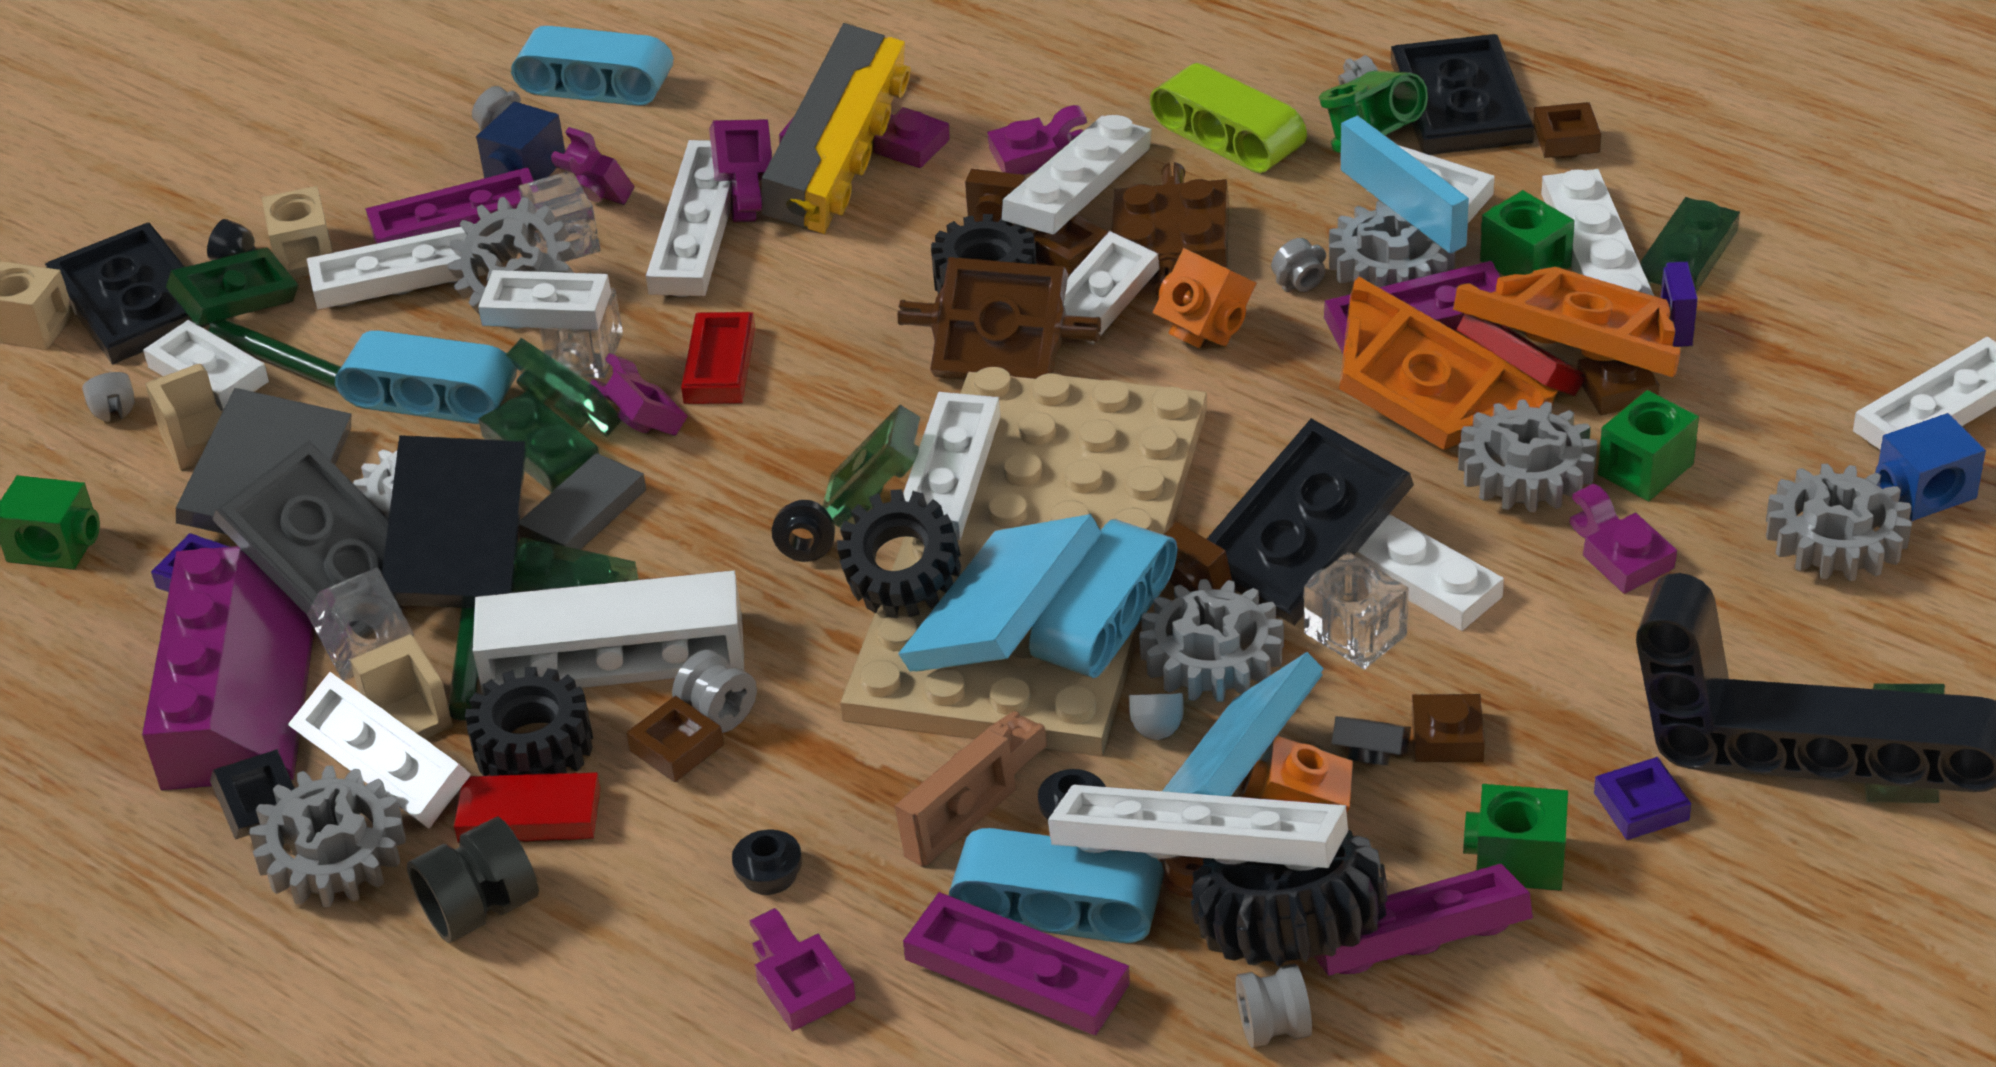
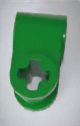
M1374 70L1346 84L1333 87L1321 93L1318 97L1320 105L1328 110L1335 136L1330 141L1333 152L1341 153V123L1355 116L1365 120L1383 135H1387L1410 122L1416 121L1422 116L1428 101V92L1424 80L1417 74L1410 72Z

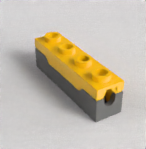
M842 24L762 177V215L803 228L807 226L810 230L825 234L834 215L842 216L851 197V181L854 175L862 176L866 171L872 152L871 142L875 135L883 136L891 116L890 104L894 96L902 98L906 91L911 68L904 65L905 41L889 36L886 38L885 35L850 24Z

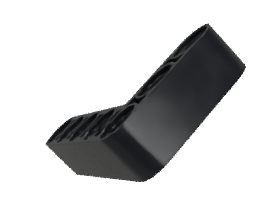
M1683 573L1667 574L1659 578L1653 586L1636 632V645L1655 742L1659 752L1669 762L1679 767L1697 770L1962 792H1986L1996 788V700L1979 696L1729 679L1717 606L1712 590L1702 580Z

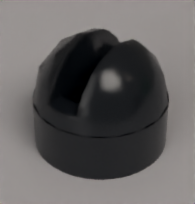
M229 219L219 221L212 230L208 240L207 256L209 260L212 261L256 250L252 231L242 224Z

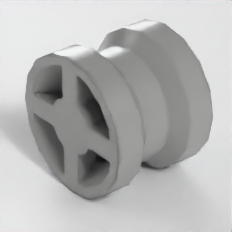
M708 649L697 652L684 663L674 680L672 688L673 697L676 695L719 724L722 733L732 730L745 719L755 702L757 694L756 681L750 674L739 668L730 669L728 661L723 656Z
M1295 963L1280 966L1276 974L1260 978L1253 972L1236 976L1235 987L1239 1014L1246 1039L1251 1048L1267 1046L1273 1036L1288 1034L1295 1040L1311 1036L1312 1018L1309 999L1302 974Z

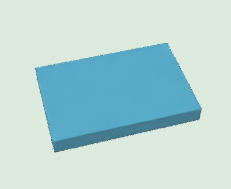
M1088 514L995 531L898 653L910 672L1008 659L1098 540L1102 531L1092 515Z
M1306 652L1233 699L1162 791L1231 797L1323 674L1321 672L1324 668Z

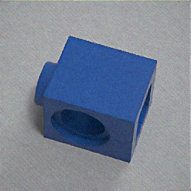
M1949 413L1883 435L1879 462L1875 473L1881 475L1880 488L1898 486L1901 489L1899 502L1910 503L1912 507L1910 520L1914 521L1976 499L1986 450Z

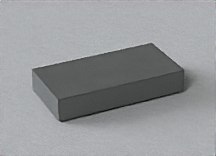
M596 453L520 520V540L569 561L647 490L644 473Z

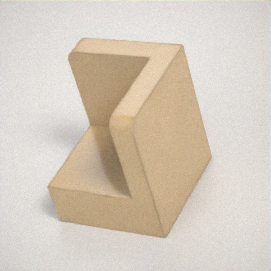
M195 364L145 383L161 438L181 471L197 465L222 414L216 404L208 373L202 364Z
M412 634L350 659L358 692L423 739L453 727L443 683Z

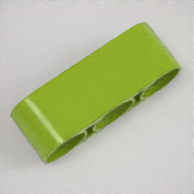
M1194 63L1156 87L1150 94L1151 110L1155 118L1166 129L1256 173L1266 172L1306 142V125L1295 109L1203 64Z

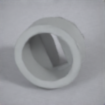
M109 372L95 376L82 386L88 408L95 417L104 422H110V413L114 411L118 412L121 419L125 418L135 403L130 378L123 372Z
M1183 693L1129 695L1130 719L1136 730L1142 736L1153 740H1161L1171 736L1183 720Z

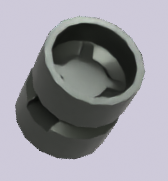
M495 817L461 834L459 848L453 849L447 844H442L407 862V872L415 895L433 928L447 943L453 942L485 925L487 911L492 910L499 915H503L538 897L539 888L531 863L514 832L500 817Z

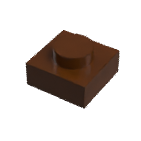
M1590 102L1534 107L1533 126L1544 158H1572L1580 154L1600 153L1601 132Z
M971 168L965 181L968 216L973 215L975 222L983 221V214H993V221L999 222L1002 217L1003 199L1026 180V175Z
M1075 215L1055 234L1039 230L1033 233L1036 259L1046 265L1065 267L1069 277L1109 232Z
M1588 357L1578 359L1577 370L1583 373L1582 376L1585 377L1581 386L1600 416L1622 411L1646 390L1659 395L1660 384L1650 370L1617 360L1598 361Z
M1176 522L1163 534L1174 538L1177 543V558L1169 579L1174 586L1182 585L1191 593L1198 591L1199 582L1203 579L1208 580L1213 590H1221L1228 580L1232 581L1226 550L1179 522Z
M1412 694L1415 762H1484L1485 740L1481 694Z
M676 695L626 732L629 751L673 782L678 781L724 746L721 726Z

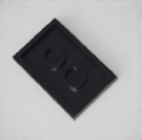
M1497 34L1391 46V65L1394 72L1417 74L1424 80L1427 87L1428 101L1426 109L1421 117L1412 122L1422 153L1433 155L1533 143L1534 126Z
M150 222L45 263L46 268L61 271L73 312L112 365L144 352L143 349L187 320L194 323L166 288L171 270L185 266ZM210 323L203 324V325H199V326L203 328V327H205V326H207V325H210Z
M1311 418L1207 537V540L1226 550L1232 581H1234L1237 592L1243 594L1252 588L1258 590L1259 604L1273 602L1276 605V615L1295 626L1414 486L1410 472Z
M399 435L380 584L381 604L475 608V597L513 593L526 461V441Z

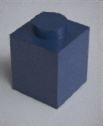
M515 101L476 136L484 178L528 167L535 185L538 187L557 169L551 159L553 152L556 151L562 154L565 152L559 114Z

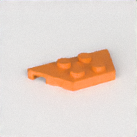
M1558 267L1535 270L1526 275L1514 274L1497 278L1495 292L1480 290L1470 283L1457 287L1453 307L1455 311L1523 331L1527 338L1535 342L1546 344L1559 342L1579 348L1584 356L1593 360H1617L1669 377H1674L1677 373L1681 351L1680 347L1673 346L1675 328L1673 321L1669 319L1670 308L1666 299Z
M1360 276L1354 281L1349 300L1339 383L1341 391L1442 450L1461 443V430L1463 426L1473 427V417L1477 412L1492 417L1494 404L1501 403L1508 410H1516L1518 401L1526 400L1529 407L1540 408L1545 402L1552 403L1553 407L1558 390L1545 386L1493 352Z

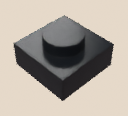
M1335 716L1331 744L1349 746L1347 758L1349 760L1388 766L1390 753L1408 754L1412 727L1353 717Z
M278 749L213 769L210 778L211 785L235 840L250 835V828L260 825L256 812L259 804L276 806L277 803L273 788L276 785L284 786L291 791L295 789Z

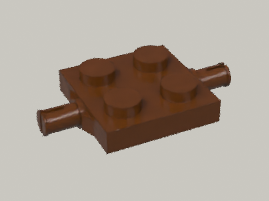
M1174 162L1173 176L1170 163L1163 166L1161 170L1162 185L1138 184L1129 188L1114 189L1111 232L1158 253L1159 270L1154 275V277H1157L1155 293L1158 297L1163 280L1173 271L1183 248L1223 267H1227L1229 227L1227 179L1211 181L1195 179L1184 183L1185 169L1181 164Z
M948 257L944 285L936 297L935 303L901 300L898 306L900 310L897 313L899 325L932 328L935 342L930 370L934 377L965 380L968 372L977 373L987 367H999L1005 369L1012 377L1037 379L1041 375L1054 372L1056 354L1064 339L1094 341L1098 343L1100 339L1099 332H1101L1100 317L1066 314L1064 300L1068 273L1063 266Z

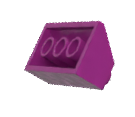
M239 546L176 551L142 732L161 791L212 786L210 778L213 769L276 749L279 751L290 779L294 780L300 734L288 724L305 704L316 623Z

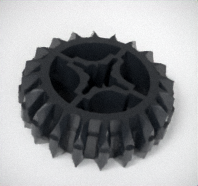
M1348 830L1329 868L1317 867L1310 870H1293L1284 864L1250 861L1240 864H1223L1214 858H1204L1203 866L1193 872L1194 884L1191 886L1193 895L1191 907L1194 923L1199 925L1201 938L1206 939L1209 950L1222 952L1227 960L1236 961L1245 958L1248 965L1255 966L1263 961H1274L1280 967L1286 961L1300 959L1307 963L1310 957L1321 954L1332 957L1336 954V948L1341 947V945L1354 947L1359 944L1360 936L1370 935L1377 930V922L1387 916L1385 903L1388 899L1386 889L1388 885L1384 864H1380L1378 850L1371 848L1369 839L1354 836L1351 830Z

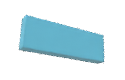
M1359 116L1341 123L1342 172L1451 254L1466 246L1469 198Z

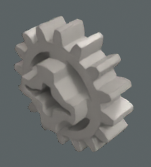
M505 197L499 198L498 211L490 213L483 205L478 206L477 211L481 220L475 225L469 221L462 220L459 225L467 234L465 241L452 240L449 245L455 254L461 257V259L448 263V269L454 277L461 278L454 287L463 299L470 297L469 305L479 315L478 306L486 287L480 282L477 266L483 267L486 272H489L487 276L488 281L492 270L574 273L570 266L564 263V261L576 257L574 247L570 242L565 241L570 235L562 221L554 222V214L545 205L535 213L534 205L529 198L525 197L521 199L517 209H513ZM535 231L544 237L548 254L542 253L536 247ZM518 253H520V254L522 255V257H520L519 259H516ZM505 261H508L507 266L504 267V265H503L502 263H505Z
M1382 201L1376 202V210L1368 211L1361 206L1354 207V218L1340 216L1338 218V228L1330 229L1329 269L1337 270V281L1339 283L1355 281L1360 276L1377 287H1383L1454 270L1455 252L1448 253Z
M1519 400L1516 410H1508L1501 403L1494 404L1492 417L1477 412L1473 417V427L1463 426L1458 451V470L1464 471V484L1466 487L1480 485L1479 498L1483 501L1491 499L1496 495L1502 497L1503 509L1509 510L1516 502L1525 503L1529 512H1536L1538 502L1547 501L1549 505L1557 509L1562 505V494L1572 497L1573 493L1582 489L1583 484H1592L1594 467L1596 465L1597 440L1590 439L1591 427L1588 424L1574 425L1575 413L1571 410L1557 416L1552 414V403L1549 402L1543 403L1540 408L1529 407L1526 400Z
M1821 464L1820 474L1813 476L1810 472L1801 468L1796 471L1795 483L1781 479L1778 482L1777 494H1770L1766 522H1768L1766 537L1767 540L1777 541L1776 554L1779 557L1796 555L1795 569L1799 571L1814 565L1820 567L1819 573L1822 579H1828L1832 575L1833 570L1843 571L1844 576L1849 581H1856L1857 569L1864 568L1872 575L1878 576L1881 575L1883 561L1894 565L1900 562L1902 549H1907L1912 527V521L1909 520L1912 507L1910 503L1899 502L1901 489L1898 486L1880 488L1881 475L1878 473L1863 479L1857 477L1856 466L1849 465L1845 469L1844 474L1834 473L1829 464ZM1879 526L1880 528L1875 532L1874 528Z
M1203 579L1199 582L1198 591L1191 593L1182 585H1177L1174 587L1175 599L1173 601L1158 596L1154 599V613H1143L1142 632L1139 633L1141 660H1147V674L1150 678L1164 676V690L1169 693L1180 686L1188 687L1189 700L1196 701L1202 691H1212L1216 702H1224L1225 690L1234 688L1239 694H1242L1250 689V680L1253 679L1261 682L1271 675V667H1281L1282 648L1284 647L1283 620L1276 619V605L1273 602L1259 604V591L1254 588L1240 595L1235 593L1234 581L1230 580L1222 586L1221 590H1213L1208 580Z
M333 765L326 766L322 773V779L312 781L305 771L297 773L299 787L292 791L281 785H276L273 788L276 806L269 804L258 805L256 812L260 825L250 828V837L254 847L253 855L260 876L268 875L271 889L276 894L290 887L295 904L302 905L311 893L319 894L323 907H330L334 900V894L344 891L349 899L356 901L360 899L359 884L366 881L373 886L380 887L384 884L380 866L398 867L400 863L397 846L404 844L406 837L396 796L387 797L384 782L379 778L364 785L361 769L353 768L345 779H339L336 777ZM363 815L373 823V828L366 826ZM284 843L290 845L292 855L296 856L295 859L283 849Z

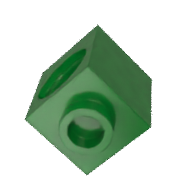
M1522 190L1482 214L1480 262L1492 261L1496 270L1504 276L1514 274L1526 275L1535 270L1551 267L1567 270L1572 265L1575 220Z
M1646 390L1601 427L1597 475L1648 502L1651 501L1694 464L1699 416Z
M16 475L0 500V546L6 562L75 570L88 547L97 540L100 530V518L98 512L93 509L85 482Z
M1482 784L1480 812L1466 811L1463 854L1477 855L1476 870L1502 864L1525 888L1562 891L1568 790Z

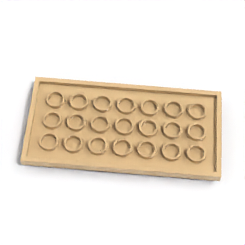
M987 367L977 373L968 372L960 394L999 397L1000 419L961 540H957L961 552V557H959L961 563L960 575L997 530L1088 514L1092 515L1100 530L1112 519L1160 534H1165L1172 527L1207 413V392L1178 387L1124 383L1117 380L1062 376L1055 373L1044 374L1037 379L1012 377L1005 369L999 367ZM904 537L891 571L903 570L918 562L924 552L923 543L914 537ZM951 575L953 582H955L958 576ZM941 590L937 591L940 601L945 593ZM924 600L917 603L920 615L909 617L906 607L899 606L898 618L886 617L882 605L877 613L874 614L840 702L843 721L975 739L989 726L1011 712L1016 711L1021 716L1044 725L1047 747L1045 749L1103 756L1142 628V619L1106 669L1098 677L1091 678L1034 658L1029 650L1032 627L1008 659L910 672L898 653L932 610Z

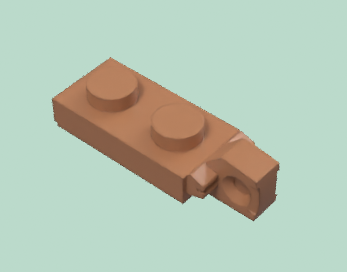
M1011 712L989 726L965 748L955 753L947 763L895 805L904 857L920 866L929 865L1017 790L1014 777L1016 772L1047 747L1044 725L1021 716L1019 712Z

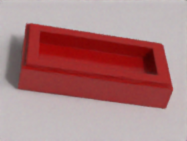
M753 312L695 313L681 385L683 404L743 403L756 329Z
M1465 314L1456 329L1550 388L1575 396L1585 380L1581 371L1507 326Z
M598 773L470 776L461 787L454 823L457 842L460 843L461 834L495 817H500L504 820L519 841L594 839L601 791Z

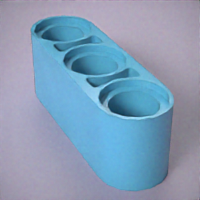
M540 26L533 30L511 66V74L518 86L531 94L638 106L646 105L653 101L673 66L674 57L664 42L647 35Z
M376 330L362 334L335 376V386L346 401L361 408L482 424L490 421L495 415L517 377V368L507 353L490 345Z
M1117 519L1109 520L1101 529L1102 533L1099 535L1098 540L1032 626L1029 640L1030 654L1034 658L1091 678L1098 677L1141 621L1143 613H1147L1154 603V599L1160 595L1167 585L1177 558V543L1174 538Z
M981 828L971 832L966 837L948 896L1041 932L1118 943H1133L1143 940L1149 934L1165 872L1162 863L1157 858H1153L1143 852L1109 850L1100 853H1089L1082 851L1079 847L1051 845L1050 836Z

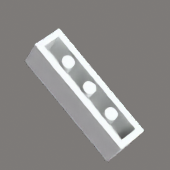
M735 570L475 597L473 654L484 696L483 684L490 679L501 685L504 683L502 673L511 670L514 671L515 678L525 677V667H536L538 677H543L547 668L558 670L560 680L568 674L575 679L577 688L580 686L585 688L676 678L680 668L690 657L697 652L708 649L723 656L728 661L730 669L739 668L744 670L743 623Z

